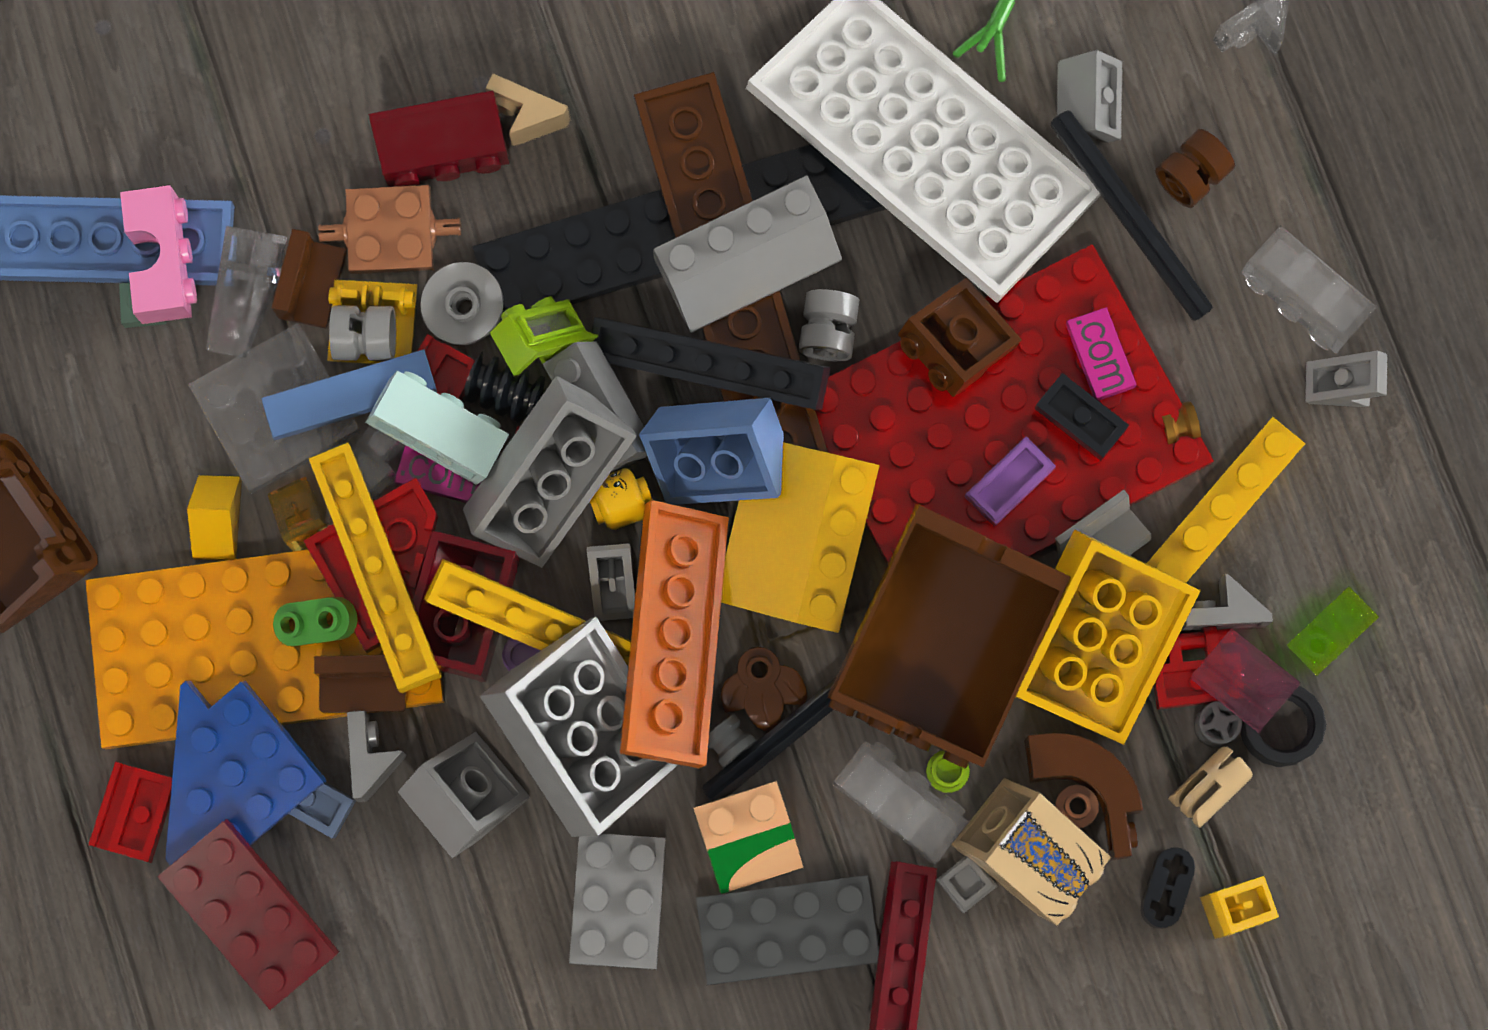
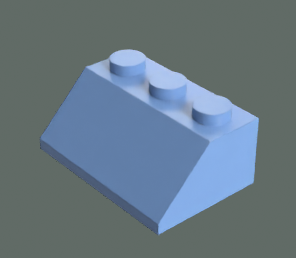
M771 398L659 407L639 434L664 500L668 504L778 498L781 494L784 433Z

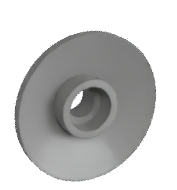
M469 262L452 263L439 269L428 280L421 296V313L428 329L442 341L454 345L476 343L488 336L497 326L504 306L503 293L496 278L482 266ZM470 300L472 302L471 310L468 313H460L459 306L461 302Z

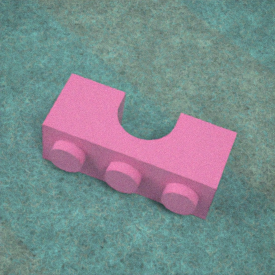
M171 185L120 192L124 233L133 244L150 242L160 245V256L151 268L129 273L133 314L142 324L191 318V304L197 303V293L193 278H188L186 264L192 263L193 258L190 241L188 238H183L182 223H188L185 199L179 198Z

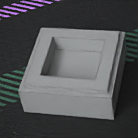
M967 856L963 857L936 879L963 914L997 887L987 872Z

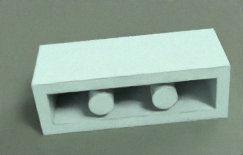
M396 371L386 383L365 423L475 485L486 479L509 436L508 433L500 429L501 424L490 416L484 414L476 416L463 408L464 403L451 394L441 393L439 395L426 387L427 382L420 376L405 371L404 374Z

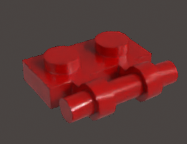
M1216 626L1202 627L1200 632L1178 635L1167 657L1168 664L1163 665L1154 684L1157 710L1204 705L1217 701H1240L1245 698L1239 656L1221 658L1220 646L1235 645L1233 628L1217 630ZM1203 648L1206 659L1183 662V650Z

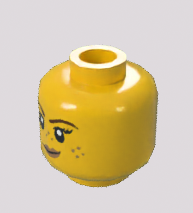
M622 468L608 475L590 500V504L598 525L605 523L609 529L617 530L643 520L645 503L653 499L644 476L636 479L630 469Z

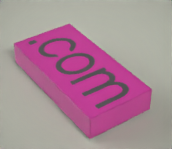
M1107 307L1066 322V327L1090 390L1096 400L1099 401L1136 387L1137 384Z
M406 445L394 481L396 485L401 486L417 478L424 492L464 503L468 502L480 485V483L477 485L473 484Z

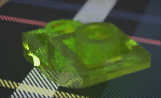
M1348 586L1302 629L1287 646L1318 676L1379 616Z

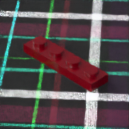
M891 862L869 1030H917L937 868L904 862Z

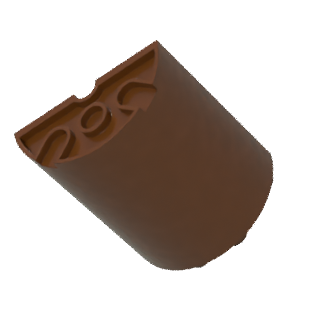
M915 504L827 695L831 699L828 707L850 717H853L855 710H857L856 718L890 735L893 728H895L894 735L927 752L931 745L945 750L943 759L965 769L969 761L984 767L1070 580V576L997 543L921 505Z

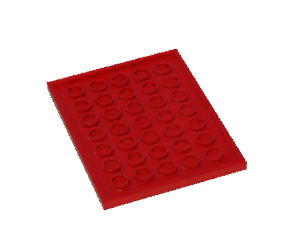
M1093 244L1018 281L998 303L989 296L985 298L1022 340L1015 349L990 366L979 379L956 396L952 397L947 390L940 391L936 389L929 380L928 368L919 358L916 360L909 358L903 352L900 341L828 377L822 410H815L828 453L879 465L865 525L887 565L915 504L921 505L978 532L997 543L1032 557L1056 544V537L1122 490H1125L1129 495L1131 506L1204 469L1214 462L1201 437L1192 439L1187 435L1179 437L1177 443L1168 444L1162 416L1170 414L1176 422L1179 417L1178 410L1181 409L1183 404ZM1107 307L1137 385L1134 389L1099 400L1100 403L1129 425L1120 439L1100 461L1034 408L1062 373L1093 396L1066 327V322ZM1027 436L1056 465V468L994 527L965 498V494Z

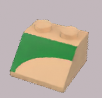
M777 781L694 808L721 894L803 868Z

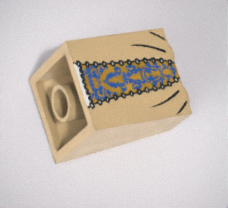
M1006 778L1001 781L951 844L961 854L969 857L986 871L992 879L1034 913L1057 926L1063 919H1066L1073 913L1077 906V900L1088 886L1094 884L1101 877L1104 866L1111 858L1042 794Z

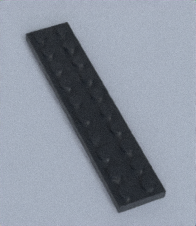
M811 144L742 165L753 201L802 177L808 176L831 226L886 210L883 205ZM660 189L472 246L477 264L488 270L498 281L503 293V312H505L507 309L518 304H523L526 310L531 309L535 303L550 296L553 297L555 302L568 299L571 305L662 278L663 276L654 260L653 249L675 239Z

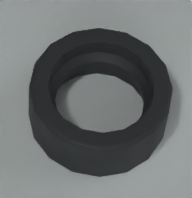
M1290 683L1271 684L1254 694L1246 703L1241 713V740L1249 753L1264 764L1275 767L1295 765L1313 755L1323 742L1326 730L1324 710L1317 698L1302 686ZM1286 700L1293 702L1302 709L1306 716L1308 725L1306 737L1300 745L1293 749L1278 750L1272 748L1263 741L1258 732L1257 721L1259 713L1265 705L1272 701Z

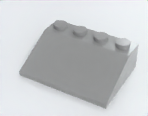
M597 617L590 618L519 664L480 695V698L571 837L599 836L678 765L620 754L628 666Z

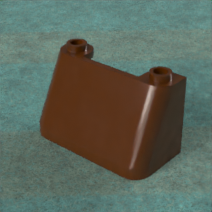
M0 433L1 634L81 580L98 564V555L25 448L15 438L4 433Z

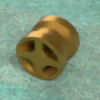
M1192 402L1182 403L1181 409L1178 410L1179 417L1176 422L1170 414L1162 416L1168 444L1177 443L1179 437L1187 435L1192 439L1201 437L1199 420Z

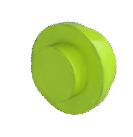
M941 750L935 753L927 764V779L934 789L943 793H953L960 790L966 784L970 773L969 765L965 769L943 759L945 750Z

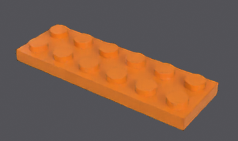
M655 500L645 503L620 754L694 768L706 766L729 517Z

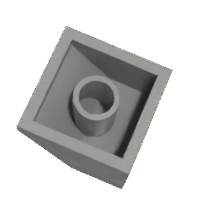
M477 732L423 763L398 791L400 796L451 858H454L481 840L530 798Z

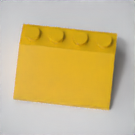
M783 442L780 496L768 499L739 500L725 556L721 603L839 633L879 465Z
M1074 529L1055 567V570L1070 576V580L1016 697L1124 745L1200 590Z

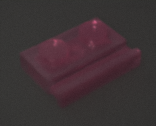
M1233 629L1226 634L1191 676L1195 683L1258 733L1262 731L1264 726L1274 717L1300 685L1297 679Z

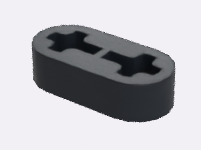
M1172 847L1166 849L1154 861L1140 908L1142 918L1153 928L1163 929L1173 926L1182 915L1195 873L1193 857L1182 848ZM1174 856H1178L1180 858L1179 865L1185 868V873L1177 874L1174 877L1172 886L1166 884L1169 870L1163 867V862L1171 861ZM1165 890L1170 892L1166 906L1173 910L1172 915H1165L1159 921L1155 919L1156 911L1150 909V903L1160 901Z

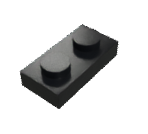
M1063 373L1034 408L1100 461H1102L1129 427L1125 421Z

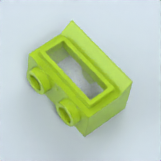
M551 296L538 301L531 309L526 310L523 304L507 309L500 316L502 321L490 332L514 376L521 374L537 357H539L543 364L575 342H592L598 337V335L585 330L568 299L555 302Z

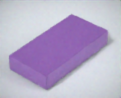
M1026 436L965 494V498L995 527L1056 468V465Z

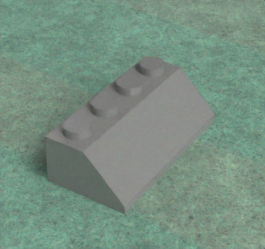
M808 176L802 177L653 249L654 260L690 333L842 261L827 214Z
M556 376L494 463L487 478L480 483L464 506L463 511L472 535L497 547L515 551L518 557L542 568L637 436L635 431L591 393Z

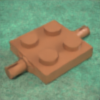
M429 185L346 189V215L343 224L319 225L318 231L320 233L318 235L320 242L344 240L348 249V266L351 274L434 270L433 248L437 236L461 235L460 218L436 220L431 209V189Z

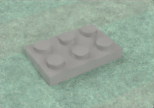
M614 834L579 837L569 964L657 970L666 838Z

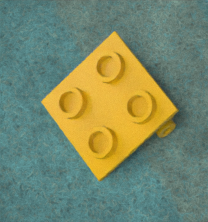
M334 280V287L329 288V304H332V307L334 305L358 306L361 312H365L369 306H393L396 317V350L394 358L412 353L417 284ZM329 339L327 361L367 364L383 362L369 361L365 354H361L358 360H333Z

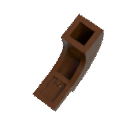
M1065 733L1028 735L1024 741L1030 782L1062 779L1073 781L1089 788L1097 797L1103 812L1108 853L1111 857L1109 861L1131 857V848H1137L1138 841L1135 823L1128 822L1127 815L1138 814L1144 809L1138 788L1126 767L1110 751L1080 736Z

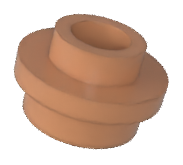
M1069 786L1059 793L1055 801V807L1079 829L1090 825L1097 817L1099 810L1097 797L1085 786ZM1072 799H1080L1084 802L1085 810L1082 814H1074L1070 810L1069 805Z

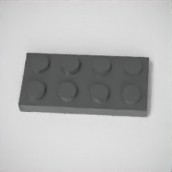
M868 875L696 898L707 986L878 963L879 949Z

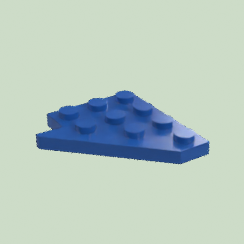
M190 680L180 685L165 857L169 865H172L225 819L232 823L251 846L327 781L246 681H241L213 706L208 703Z

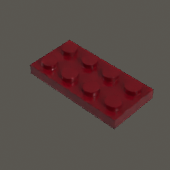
M228 819L220 823L157 876L269 1010L274 1008L339 953V950Z

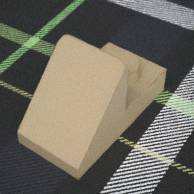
M492 74L486 86V91H494L499 112L507 116H514L515 113L518 114L509 132L513 146L568 126L570 122L568 106L496 74Z

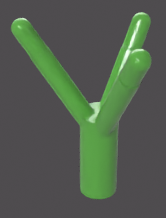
M998 0L987 25L955 49L953 56L956 58L960 57L977 43V51L983 52L994 36L998 81L1004 82L1006 80L1002 29L1013 9L1015 0Z

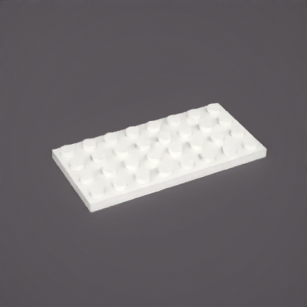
M833 0L752 76L747 83L746 89L996 303L1100 197L1098 190L1080 168L880 0Z

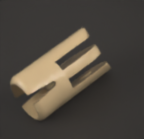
M1220 747L1168 799L1176 807L1181 806L1180 811L1188 818L1193 817V823L1198 828H1201L1253 776L1251 769L1240 757L1234 759L1231 756L1234 751L1228 747Z

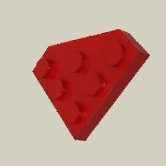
M417 478L408 481L373 501L412 601L432 531H435L438 521V515ZM334 524L303 540L334 597L345 598L355 607L357 626L354 632L365 652L369 653L381 646Z

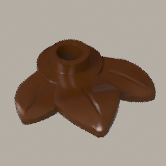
M757 646L749 648L740 656L737 663V672L726 679L722 686L721 701L726 713L736 712L745 708L752 723L759 729L769 732L779 722L784 710V704L801 705L807 701V691L802 677L794 668L781 665L777 656L771 650ZM757 661H762L767 665V670L762 676H755L751 673V667Z

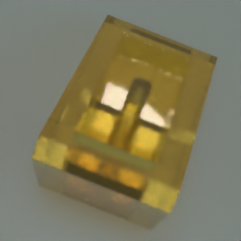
M306 476L267 494L281 537L292 551H300L306 548L303 540L329 526Z

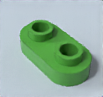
M342 597L288 603L280 607L276 612L273 628L277 638L288 646L343 640L354 632L357 626V612L353 604ZM329 612L333 616L332 626H329L327 623V614ZM291 618L295 621L294 631H291L289 626Z

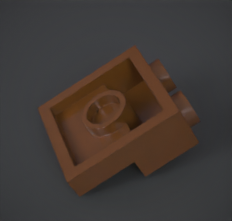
M967 278L911 316L898 333V336L901 338L900 344L903 352L911 359L916 360L919 358L929 370L928 377L932 385L940 391L947 390L952 397L979 379L990 366L1015 349L1022 340Z

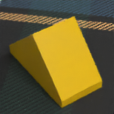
M198 475L187 507L192 558L194 560L227 561L236 559L241 477Z
M1264 876L1200 897L1215 939L1279 917Z

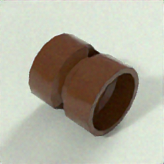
M1198 129L1181 145V153H1172L1155 170L1160 184L1167 193L1187 208H1193L1209 193V184L1218 185L1235 168L1234 159L1224 144L1210 132L1203 129Z

